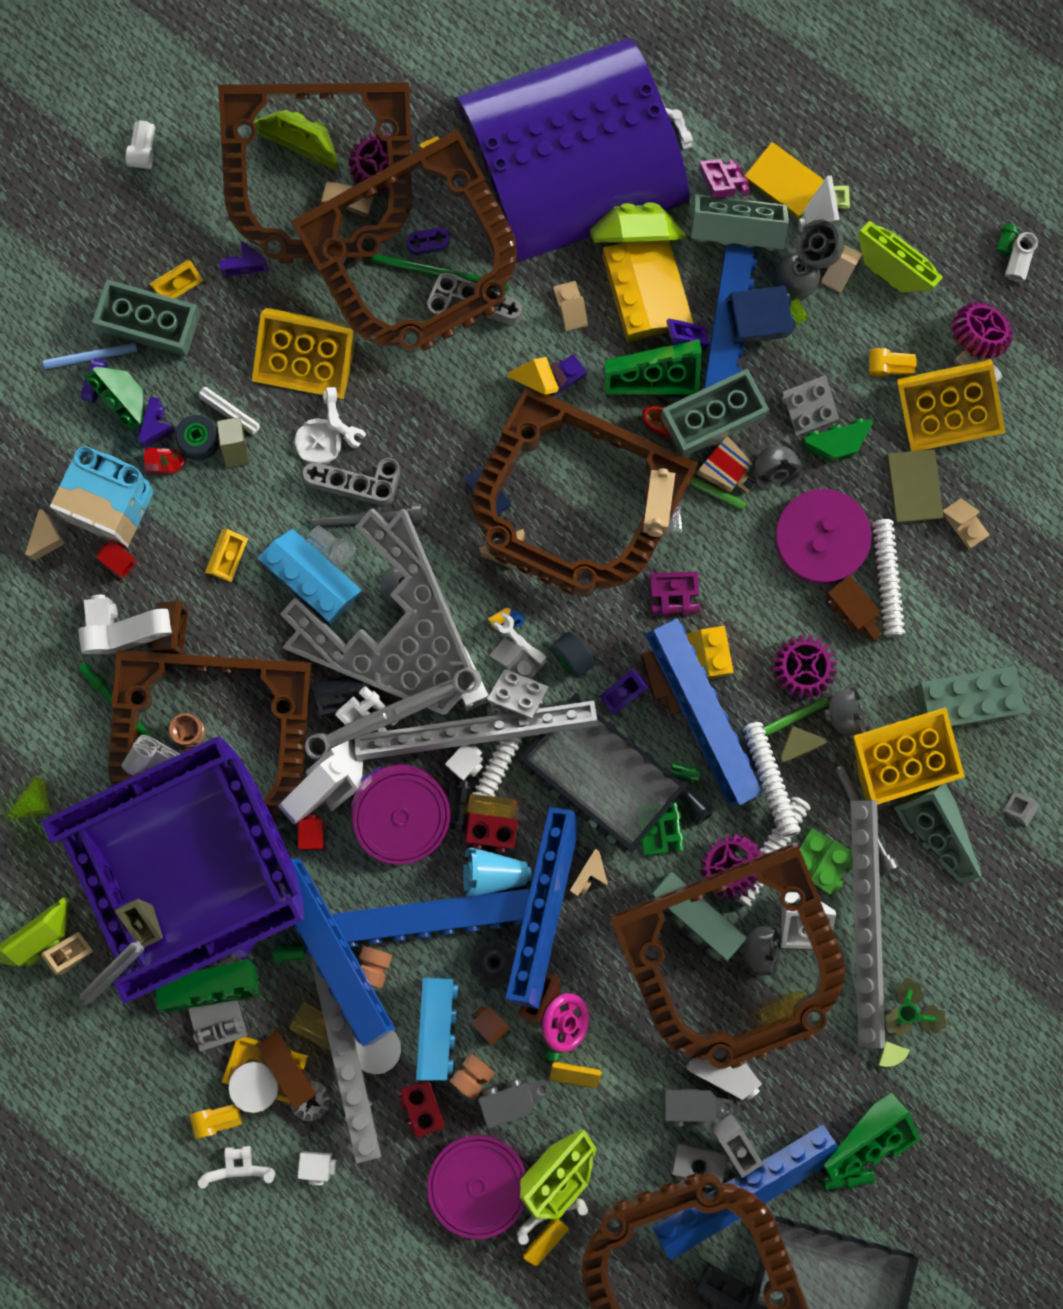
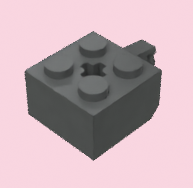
M516 1078L506 1082L507 1087L498 1090L497 1086L482 1090L483 1095L479 1096V1102L487 1127L491 1128L530 1115L534 1103L550 1096L546 1080L527 1083L526 1080L521 1082L520 1078Z
M662 1088V1118L668 1121L670 1126H685V1121L692 1122L695 1126H710V1122H716L718 1117H725L729 1114L733 1115V1100L715 1097L706 1088Z

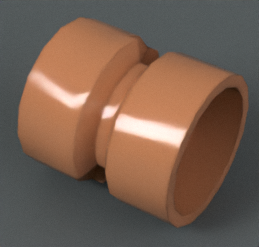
M184 713L175 716L171 721L169 733L172 739L179 745L186 748H194L203 742L205 727L194 715Z
M363 945L359 956L362 962L360 966L370 984L382 988L386 977L383 971L389 968L393 955Z
M470 1053L462 1063L463 1069L457 1070L449 1081L474 1101L483 1090L481 1085L488 1084L495 1075V1072L478 1057Z

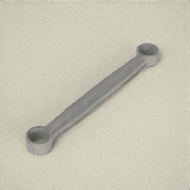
M473 668L461 669L455 674L454 679L393 703L328 735L318 733L310 736L306 740L305 750L310 757L319 759L337 745L392 724L458 692L471 693L476 691L481 685V676ZM463 672H470L474 676L475 683L471 689L464 688L460 683V677ZM315 738H321L325 743V751L322 755L317 754L313 749L312 743Z

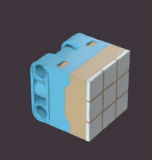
M85 446L77 449L50 508L66 522L110 541L114 540L117 544L128 548L152 498L153 488L134 466L116 457ZM88 455H91V456H92V457L86 458L85 461H84V463H82L84 457H86V456H88Z

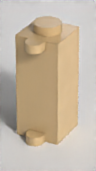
M667 469L651 470L643 533H648V535L653 537L667 536L675 473L668 472Z

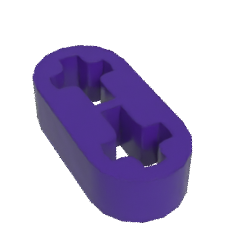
M444 228L416 231L410 233L406 239L407 249L414 255L443 251L450 244V235ZM436 235H441L442 238H445L442 244H438L435 240ZM414 239L423 242L420 243L419 248H415V245H410L414 243Z
M94 358L89 371L94 367L108 368V363ZM85 379L81 391V400L95 403L98 393L88 385Z

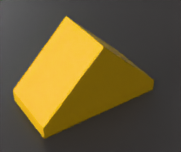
M546 357L533 359L510 371L507 376L544 395L556 393L559 389Z

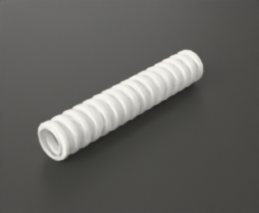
M890 519L877 520L872 523V527L875 528L873 534L876 535L874 541L877 544L874 547L877 549L875 555L878 556L876 563L879 564L877 570L880 572L877 576L880 578L878 584L881 585L879 592H882L880 599L883 601L880 605L883 607L881 613L884 614L882 621H885L883 628L886 630L883 634L886 637H898L905 634V630L902 629L905 625L902 622L904 616L901 615L903 608L900 607L902 601L899 600L901 593L898 592L901 587L898 586L900 579L897 578L899 572L896 571L898 564L895 563L898 559L895 557L897 550L894 549L896 543L893 542L895 535L892 534L895 531L892 528L894 522Z
M522 737L499 740L500 744L495 747L497 749L496 752L492 753L493 758L489 759L490 764L485 766L486 772H482L483 778L478 780L479 786H475L476 792L471 794L473 798L487 805L492 803L490 799L495 797L494 792L498 791L499 788L497 786L502 783L501 778L505 777L504 772L505 770L508 771L509 767L507 766L512 763L511 758L515 757L516 754L514 752L515 750L518 751V744L522 743Z
M760 722L748 724L742 731L746 734L745 740L749 741L747 746L751 748L752 760L756 761L754 765L758 768L757 774L761 775L759 779L763 782L762 788L766 789L764 794L768 796L767 802L771 803L769 808L773 810L772 816L776 817L774 822L778 824L777 830L781 831L779 836L780 838L793 837L799 834L801 829L797 827L798 821L794 820L796 815L792 813L793 807L789 805L791 801L787 799L788 793L784 791L786 787L782 785L783 779L779 778L781 773L777 771L778 765L774 764L776 759L772 757L773 751L769 750L771 745L767 743L768 737L764 736L766 731L762 729L763 724Z
M792 797V803L789 805L793 807L792 813L796 815L794 820H797L799 824L803 822L802 817L807 816L806 811H810L811 807L804 800ZM775 824L776 829L771 830L773 834L768 835V842L765 841L763 843L765 847L760 848L763 855L787 846V842H791L790 838H780L779 834L781 831L777 830L778 824ZM755 883L756 891L749 889L748 897L741 893L740 899L736 901L746 907H751L752 904L750 902L756 899L755 894H759L760 891L758 889L764 885Z

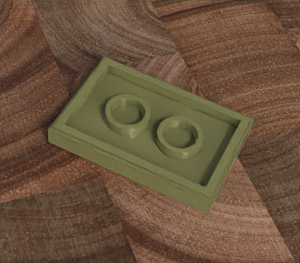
M935 449L888 453L887 462L895 524L942 520L944 516Z

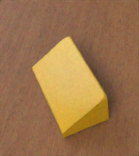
M188 259L152 281L150 285L155 293L175 299L203 282L192 262Z
M222 529L205 573L232 582L248 538L231 530Z
M553 1061L549 1078L551 1081L596 1089L602 1072L599 1069Z
M552 1219L523 1252V1258L534 1266H538L568 1232L569 1227L560 1219Z

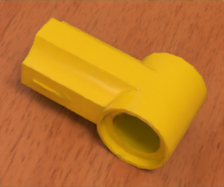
M874 348L869 351L870 376L885 377L889 374L913 376L915 374V354L890 353V350L885 348Z
M235 1104L189 1114L195 1139L216 1134V1131L242 1124L240 1109Z

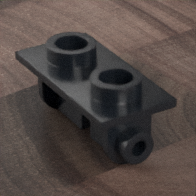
M450 781L448 794L450 822L448 829L465 831L467 814L471 813L473 797L471 794L474 783Z

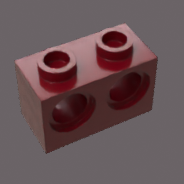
M474 813L467 814V826L465 827L463 843H468L469 848L483 850L484 846H491L494 852L507 853L508 849L515 848L518 819ZM476 825H480L484 829V836L481 839L475 838L472 834V830ZM500 828L508 832V839L505 842L497 839L496 833Z
M423 1080L400 1090L402 1095H399L398 1099L402 1110H408L410 1118L406 1121L411 1134L416 1133L417 1138L446 1127L430 1080ZM413 1090H420L423 1093L424 1100L421 1103L415 1104L411 1101L410 1093ZM422 1114L430 1115L432 1118L431 1126L422 1127L418 1122L419 1116Z

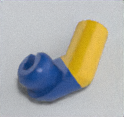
M504 608L488 618L493 628L494 622L500 625L505 623V619L502 617L503 613L513 618V626L520 627L524 623L523 614L510 608Z

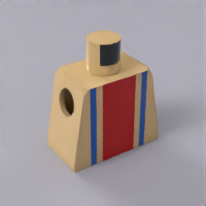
M728 436L721 442L697 473V476L729 494L737 485L749 493L757 483L747 475L752 462Z

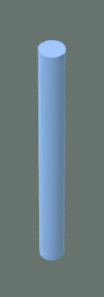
M130 343L43 360V366L46 370L92 361L94 358L103 359L138 352L136 343Z

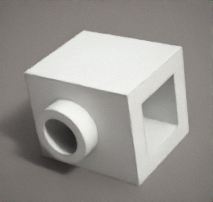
M93 595L91 599L84 600L86 626H108L114 623V618L118 616L117 606L108 597L105 598V595Z
M474 744L470 746L463 745L445 765L459 779L465 781L470 775L475 777L483 768L481 765L483 758L480 757L482 752Z
M302 1151L300 1153L298 1179L309 1180V1184L324 1185V1181H328L330 1175H335L336 1160H332V1153Z

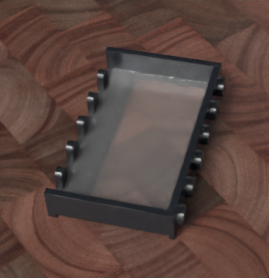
M575 692L565 705L581 703L583 701L580 700L579 695ZM597 710L598 726L540 734L519 758L523 764L521 768L530 776L535 774L542 779L539 783L548 791L554 789L560 794L558 799L567 807L572 804L578 809L576 814L585 822L591 820L597 825L595 830L603 837L607 838L609 835L616 841L614 845L624 854L627 851L631 854L634 853L637 847L688 788V784L685 781L682 783L673 776V772L670 769L662 767L649 752H644L635 745V741L632 738L624 736L611 721L607 722L602 718Z
M773 1215L810 1309H908L919 1256L911 1252ZM761 1256L751 1291L753 1293L748 1302L754 1309H768L765 1305L763 1289L769 1281V1277ZM778 1291L773 1292L770 1295V1297L775 1300L780 1299L783 1296V1294Z

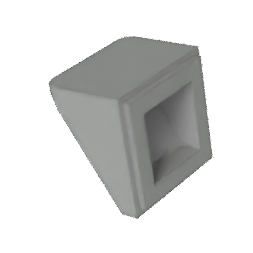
M1014 791L1002 812L1028 826L1039 806L1035 800Z

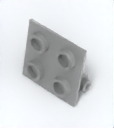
M826 375L782 392L783 397H781V401L784 406L787 405L796 436L839 419Z
M504 669L487 701L492 703L491 709L494 715L503 714L508 709L532 719L548 690V686Z
M238 1000L188 1009L195 1032L193 1033L194 1040L198 1043L200 1052L248 1036Z

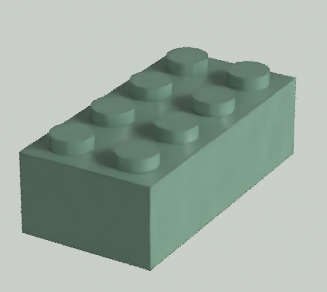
M695 194L691 220L692 239H696L699 242L718 241L723 245L741 244L747 248L760 246L772 251L784 249L789 225L787 205L724 197L712 198V196Z
M107 279L92 323L98 332L187 357L201 313L195 304Z
M747 368L663 408L660 417L679 454L685 457L765 419L769 408Z
M1015 666L925 681L916 685L921 714L945 707L952 728L1017 717L1026 713Z
M670 872L649 897L652 899L684 887L686 884L673 872ZM689 899L664 909L671 915L669 920L679 929L682 927L686 928L689 931L687 936L697 945L703 943L708 948L705 952L715 961H728L747 939L703 899L695 902H690Z

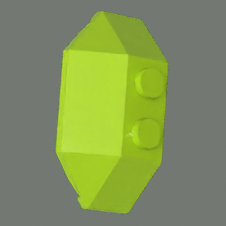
M287 110L279 111L254 121L257 134L338 171V158L328 130L323 124L316 121L313 123L306 120L302 114L298 112L291 113Z
M625 203L621 206H614L590 229V235L594 243L685 239V233L680 225L656 203H645L640 206Z
M871 221L858 232L865 265L900 292L931 291L943 278L940 273H937L936 268L926 257L893 232L881 226H876Z
M63 897L0 944V964L13 966L27 965L31 967L41 959L39 955L59 944L60 940L65 937L71 904L70 900Z
M584 1129L551 1145L521 1178L520 1198L533 1218L559 1219L588 1186L593 1167V1156H595L597 1148Z

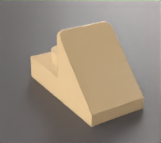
M576 281L554 286L553 290L565 331L568 332L587 327L588 321L584 299L579 294Z
M960 498L944 509L943 515L967 548L971 549L987 538L989 533L976 517L979 510Z
M596 849L569 891L575 896H578L580 892L585 895L592 883L588 880L590 876L605 886L608 885L601 855Z

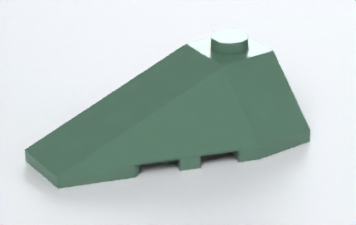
M946 783L919 791L895 805L894 809L905 828L911 834L915 831L924 840L922 845L926 850L931 848L940 857L939 863L959 883L981 877L982 874L959 809Z

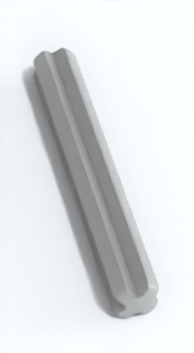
M139 941L131 943L80 994L79 999L82 1000L84 1005L92 1003L144 951V947Z

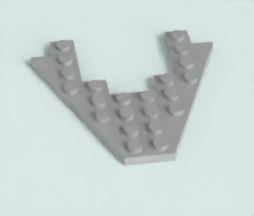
M370 509L355 526L405 577L390 596L406 613L379 644L362 629L346 645L299 596L295 597L280 614L296 630L283 646L284 649L404 699L454 679L455 674L461 669L473 668L410 516L405 509H401L389 524L374 509ZM463 672L460 677L461 685L466 689H470L475 683L474 676L470 672ZM458 692L427 708L445 715L465 693Z

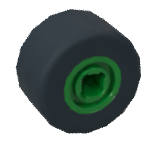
M203 415L185 417L176 429L175 439L183 454L190 459H208L217 452L220 446L217 427L209 418Z
M566 632L551 644V650L556 659L574 678H579L595 664L588 648L572 632Z

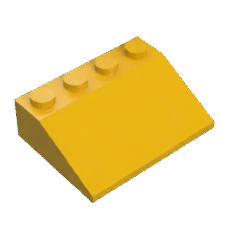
M669 240L624 242L603 248V262L627 343L667 333L666 320L668 318L694 324Z
M266 308L260 314L252 381L323 395V391H326V388L336 387L337 398L344 399L357 333L348 323Z
M991 359L897 379L911 451H921L1006 433L994 366Z
M945 707L853 736L858 774L865 800H877V805L965 777L948 712Z

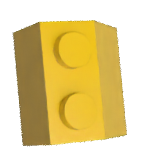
M725 626L701 629L686 634L689 643L696 650V657L700 665L707 673V680L730 677L733 674Z

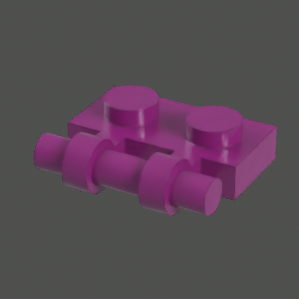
M722 159L699 162L698 169L712 198L735 196L736 190L742 196L750 194L749 183L742 176L740 165L736 164L734 160H729L727 165H724Z
M698 571L650 573L651 598H661V605H652V614L669 616L672 613L690 615L691 613L700 612L699 603H690V597L699 596ZM682 597V604H669V598Z

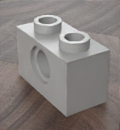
M729 1114L710 1127L742 1178L763 1165L732 1114Z
M676 1143L671 1167L672 1175H676L675 1180L683 1182L685 1177L696 1174L692 1171V1164L696 1160H703L705 1167L702 1172L697 1173L698 1176L711 1173L716 1175L722 1184L727 1160L725 1153ZM705 1185V1186H704V1187H708V1188H714L713 1185Z

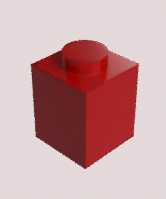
M114 540L104 543L98 551L99 555L96 557L121 579L138 562Z
M307 815L304 817V820L298 821L299 850H325V821L319 819V815Z

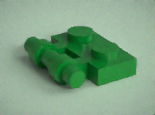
M678 802L672 805L669 813L662 817L642 841L643 856L668 853L667 843L674 842L675 852L684 851L683 841H685V834L681 830L680 819H682V813L679 812ZM661 804L637 807L640 833L662 808ZM664 821H671V835H666Z

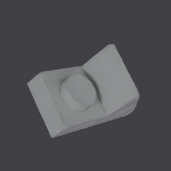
M506 638L489 655L504 669L531 680L541 669L537 663L523 653L521 647Z

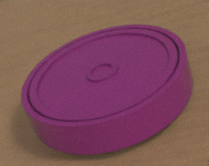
M830 489L807 491L794 498L780 515L775 528V548L784 567L796 578L815 585L838 583L852 575L862 565L868 555L871 545L869 520L860 505L844 493Z
M408 765L389 766L374 772L357 789L351 804V825L359 843L372 857L389 864H409L431 854L444 839L450 822L449 802L440 785L427 772Z
M484 1134L460 1137L449 1143L433 1162L428 1177V1198L431 1208L438 1220L448 1230L459 1236L471 1239H484L498 1235L517 1220L525 1206L520 1198V1180L526 1174L525 1167L516 1151L501 1139Z

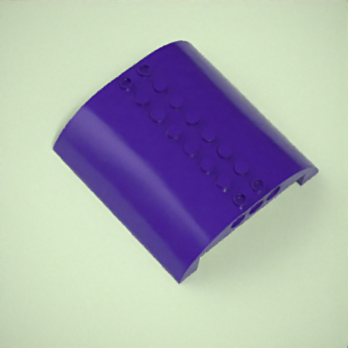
M628 38L454 97L461 118H466L501 211L513 231L517 246V262L590 238V229L614 206H621L625 203L635 206L644 205L645 203H656L666 211L690 202L685 166L669 116L644 57L635 43Z
M216 736L41 821L51 844L62 841L115 959L131 943L135 942L116 914L115 909L137 898L153 905L163 937L161 940L144 947V951L122 972L123 977L113 981L123 1004L304 920V905L300 885L277 827L246 766L231 746L220 736Z

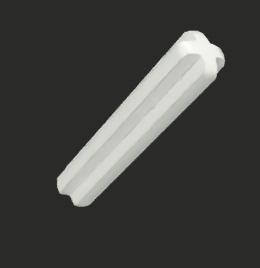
M207 387L200 391L198 396L206 404L228 419L241 417L243 429L251 435L257 433L260 428L259 423Z

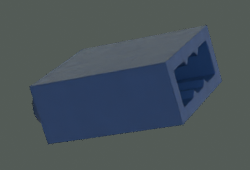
M785 286L731 292L725 299L734 344L787 338L795 329V319L791 315L789 308L791 298L789 293L786 292Z

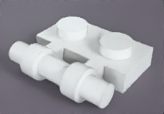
M365 686L359 692L364 700L360 703L355 697L351 698L336 711V716L345 725H348L371 714L368 709L372 706L377 711L387 706L379 700V695L375 691L371 692ZM382 727L370 733L387 731V729Z

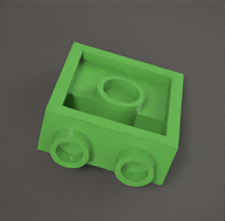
M811 828L799 848L815 887L827 895H830L832 891L837 893L844 882L840 879L844 871L850 872L853 867L852 850Z

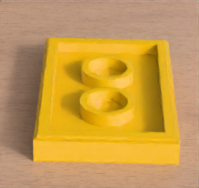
M773 142L744 176L748 183L777 204L787 205L788 212L797 219L802 216L805 208L824 181Z
M249 1037L235 1040L222 1083L229 1085L230 1078L235 1070L243 1064L260 1062L267 1065L256 1046L262 1041ZM291 1050L304 1070L308 1055ZM279 1085L276 1099L290 1103V1100Z

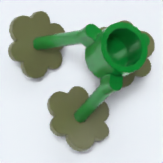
M907 977L903 980V984L897 985V991L899 992L898 1000L904 1004L900 1008H894L891 1014L885 1016V1021L887 1022L885 1028L888 1033H896L897 1036L901 1037L904 1035V1032L912 1030L913 1022L919 1020L922 1021L921 1026L924 1030H931L932 1033L936 1034L940 1029H945L948 1025L947 1019L944 1018L946 1012L943 1009H939L936 1005H929L927 1011H923L920 1014L919 1008L915 1004L917 1001L924 999L925 993L921 990L922 984L918 981L915 982L911 977Z

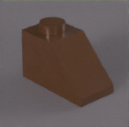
M546 973L539 1009L521 1006L517 1015L527 1023L542 1028V1019L546 1008L559 996L560 978Z
M481 1006L472 1015L475 1020L471 1024L491 1045L510 1028L490 1006L486 1009Z

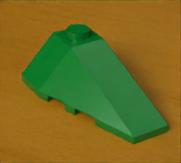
M893 1093L881 1098L873 1105L825 1163L824 1167L831 1180L835 1182L859 1172L862 1165L872 1162L873 1165L881 1162V1157L890 1153L893 1156L899 1155L920 1141L921 1138L907 1109Z

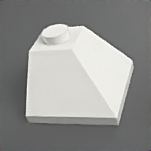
M832 175L825 178L805 208L801 219L798 221L800 233L804 231L803 227L813 220L823 219L837 226L839 214Z
M351 740L330 749L305 771L309 776L322 762L335 755L351 772L325 801L331 811L338 808L351 797L361 785L363 760L357 761L355 746Z
M789 892L785 896V900L790 903L798 899V893ZM821 902L833 930L836 911ZM782 906L781 948L812 949L798 912L788 911Z

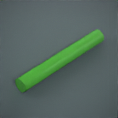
M693 477L690 483L691 486L742 511L747 503L696 477Z
M825 696L762 729L766 731L765 735L768 736L828 706L829 700Z

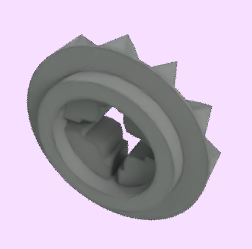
M316 1081L310 1082L318 1092L314 1100L320 1104L319 1106L311 1105L305 1111L306 1102L297 1109L290 1102L293 1113L301 1120L312 1122L322 1118L326 1111H328L329 1093L321 1083Z

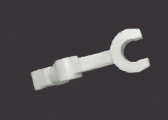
M665 108L670 121L674 123L679 132L683 150L692 148L691 142H693V138L685 127L682 112Z
M336 387L326 388V391H323V400L327 404L328 427L343 434V439L348 445L356 449L360 443L355 441L354 436L363 439L366 433L353 426L349 428L338 418L339 415L336 410Z
M503 613L504 625L501 626L499 623L494 622V628L501 633H507L513 640L512 642L521 647L523 652L542 668L547 662V657L528 644L522 636L518 635L513 629V618Z

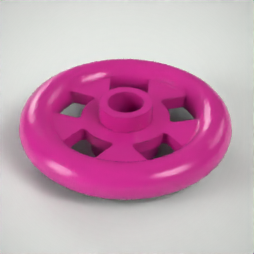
M572 993L556 997L546 1008L542 1019L543 1038L546 1044L556 1052H569L576 1048L583 1041L589 1027L587 1005L582 998ZM566 1004L567 1009L560 1012V1007ZM576 1008L579 1011L578 1017H576L573 1013V1011ZM553 1018H556V1019H555V1028H552V1020H553ZM576 1029H577V1032H576L575 1035L572 1037L570 1034L574 1033V1032L576 1031ZM558 1033L564 1035L562 1042L556 1040Z

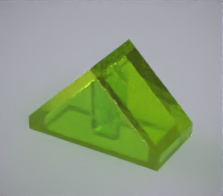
M37 775L8 813L7 816L18 820L51 814L45 779Z

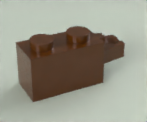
M851 575L825 595L827 599L825 601L826 605L832 612H838L842 617L841 623L848 631L852 630L860 635L865 634L871 642H874L882 635L875 626L878 622L875 617L880 613L879 609Z
M653 651L642 653L641 660L653 702L660 701L661 705L667 704L670 716L680 713L679 704Z

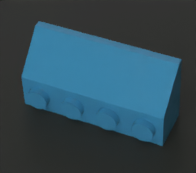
M294 529L274 540L258 557L259 562L296 596H299L330 626L363 592Z
M423 978L416 1080H447L448 1075H453L454 1060L449 1059V1050H454L455 1035L451 1034V1024L456 1025L457 1010L452 1009L453 999L457 1000L458 985L454 984V979Z

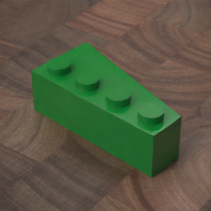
M700 339L605 360V394L692 395L699 392L702 356Z
M250 960L196 970L156 989L158 1011L162 1014L260 997L257 970Z

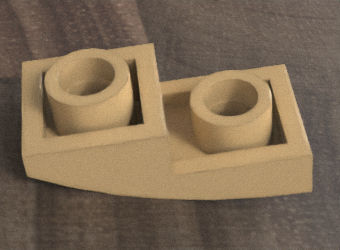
M326 182L320 204L352 188V186ZM373 197L367 200L362 198L344 209L366 217L369 213Z

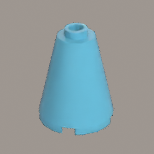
M468 848L465 853V857H469V862L463 865L464 891H468L466 897L524 887L531 880V867H527V863L524 861L476 848Z

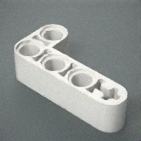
M155 609L108 626L81 627L78 629L82 654L108 655L116 653L117 650L124 651L172 634L168 609Z

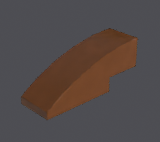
M278 1031L256 1045L295 1109L318 1094Z

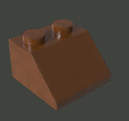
M182 601L156 603V609H168L172 634L148 642V647H151V651L154 653L183 654L189 609Z

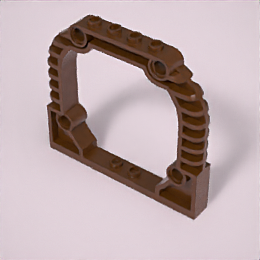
M409 82L218 84L224 200L227 214L233 226L244 238L262 247L267 257L279 259L280 264L294 263L293 259L303 258V263L314 262L301 239H291L286 232L278 228H263L251 211L247 187L246 144H250L256 138L257 130L253 122L258 114L267 106V96L295 95L296 100H308L310 95H319V99L327 100L333 99V95H361V105L377 121L374 127L375 136L386 144L387 168L411 155ZM388 123L391 125L393 132L390 136H384L381 133L380 126L382 124ZM243 125L250 127L252 132L250 137L241 138L238 135L239 127ZM411 172L398 178V183L388 188L386 211L376 226L360 227L352 233L350 238H339L346 246L347 257H349L350 262H364L363 257L375 255L379 250L380 244L391 239L403 227L409 216L412 204ZM365 238L371 239L374 243V247L370 252L364 251L361 247V243ZM272 240L278 241L281 245V250L277 254H272L267 249L268 243ZM334 246L329 250V255L332 257H336L341 253V248L338 246Z
M458 129L291 221L351 328L358 335L372 343L391 347L401 345L404 351L410 353L417 352L420 349L423 352L435 346L434 342L438 339L443 338V340H447L454 336L456 329L462 326L466 329L476 323V318L482 315L486 318L497 311L496 307L501 305L505 299L504 287L513 275L517 260V246L513 231L487 186L483 174ZM422 166L426 174L447 181L448 190L453 196H464L491 243L494 253V265L491 272L478 280L474 295L423 323L415 319H406L392 326L375 318L369 311L342 264L346 260L348 252L344 242L339 239L340 229L344 220L340 211L362 198L366 200L372 198L378 193V189L384 186L386 188L392 187L398 183V178ZM456 178H462L465 181V185L461 188H456L452 182ZM334 246L341 248V253L336 257L329 255L330 248ZM495 288L500 292V295L497 299H490L486 294L487 291ZM408 334H414L417 336V342L413 345H408L404 342L405 337Z
M526 386L502 430V436L482 470L473 491V513L480 530L486 536L488 552L495 556V559L500 563H510L516 566L520 572L524 574L531 573L545 584L550 585L552 583L557 585L561 591L569 595L574 593L581 597H588L593 594L595 589H610L611 587L629 582L646 567L662 537H653L648 535V533H643L645 514L629 545L618 558L605 565H600L586 559L578 560L572 564L517 539L516 530L513 525L497 516L496 504L499 494L523 451L532 452L536 450L541 436L552 431L561 430L564 422L588 432L595 439H603L617 449L623 448L645 458V469L649 479L651 470L667 469L668 472L675 473L669 521L673 518L696 473L698 463L548 394L544 395ZM525 434H531L534 437L531 439H525L522 436ZM649 483L644 491L643 499L645 505H647ZM496 538H501L504 540V542L499 545L494 544L492 541ZM586 578L590 580V584L581 585L578 581Z
M117 650L108 772L112 787L133 777V775L127 773L122 768V763L137 740L140 712L146 711L151 707L153 698L150 691L160 680L167 676L168 666L195 668L196 672L208 673L209 669H219V673L233 674L234 670L261 672V680L270 688L275 696L271 703V711L276 718L281 720L278 773L274 787L264 801L272 819L283 813L278 807L279 804L303 780L312 677L311 663ZM137 693H143L144 701L139 705L134 704V696ZM282 702L290 704V710L286 714L278 712V706Z
M797 842L611 915V922L660 1036L676 1051L696 1059H709L710 1064L717 1069H724L730 1066L731 1068H738L745 1064V1060L753 1057L754 1059H760L769 1054L768 1051L776 1048L783 1050L792 1045L791 1042L799 1039L806 1041L815 1037V1033L825 1028L827 1024L826 1013L836 1003L843 987L845 976L843 956ZM755 874L759 883L779 892L778 897L783 908L788 911L798 912L817 960L819 975L816 989L813 993L802 997L796 1002L791 1015L735 1037L723 1031L711 1032L704 1036L699 1035L686 1026L677 1013L658 966L664 960L663 944L658 940L660 929L665 921L662 910L689 899L690 902L698 901L704 898V894L712 890L714 893L721 892L728 888L727 884ZM794 891L798 893V899L792 903L785 900L786 894ZM649 947H655L659 953L651 958L646 956L645 951ZM812 1012L820 1014L819 1019L815 1022L807 1020V1016ZM717 1049H724L727 1052L723 1058H716L713 1054Z
M697 1173L685 1177L683 1182L677 1184L669 1182L662 1185L658 1191L652 1193L644 1191L630 1201L622 1199L613 1203V1207L608 1208L603 1213L601 1228L595 1232L589 1241L582 1260V1281L591 1308L621 1309L609 1278L607 1262L610 1251L627 1243L632 1237L635 1227L691 1207L706 1213L728 1209L744 1220L754 1237L769 1277V1281L763 1289L767 1308L810 1309L777 1223L769 1208L752 1192L737 1187V1185L721 1184L719 1178L711 1173L699 1176ZM705 1185H713L716 1190L711 1194L703 1192L702 1188ZM610 1219H617L620 1222V1226L613 1228L607 1222ZM776 1291L781 1292L783 1294V1296L777 1300L772 1299L770 1297V1295Z

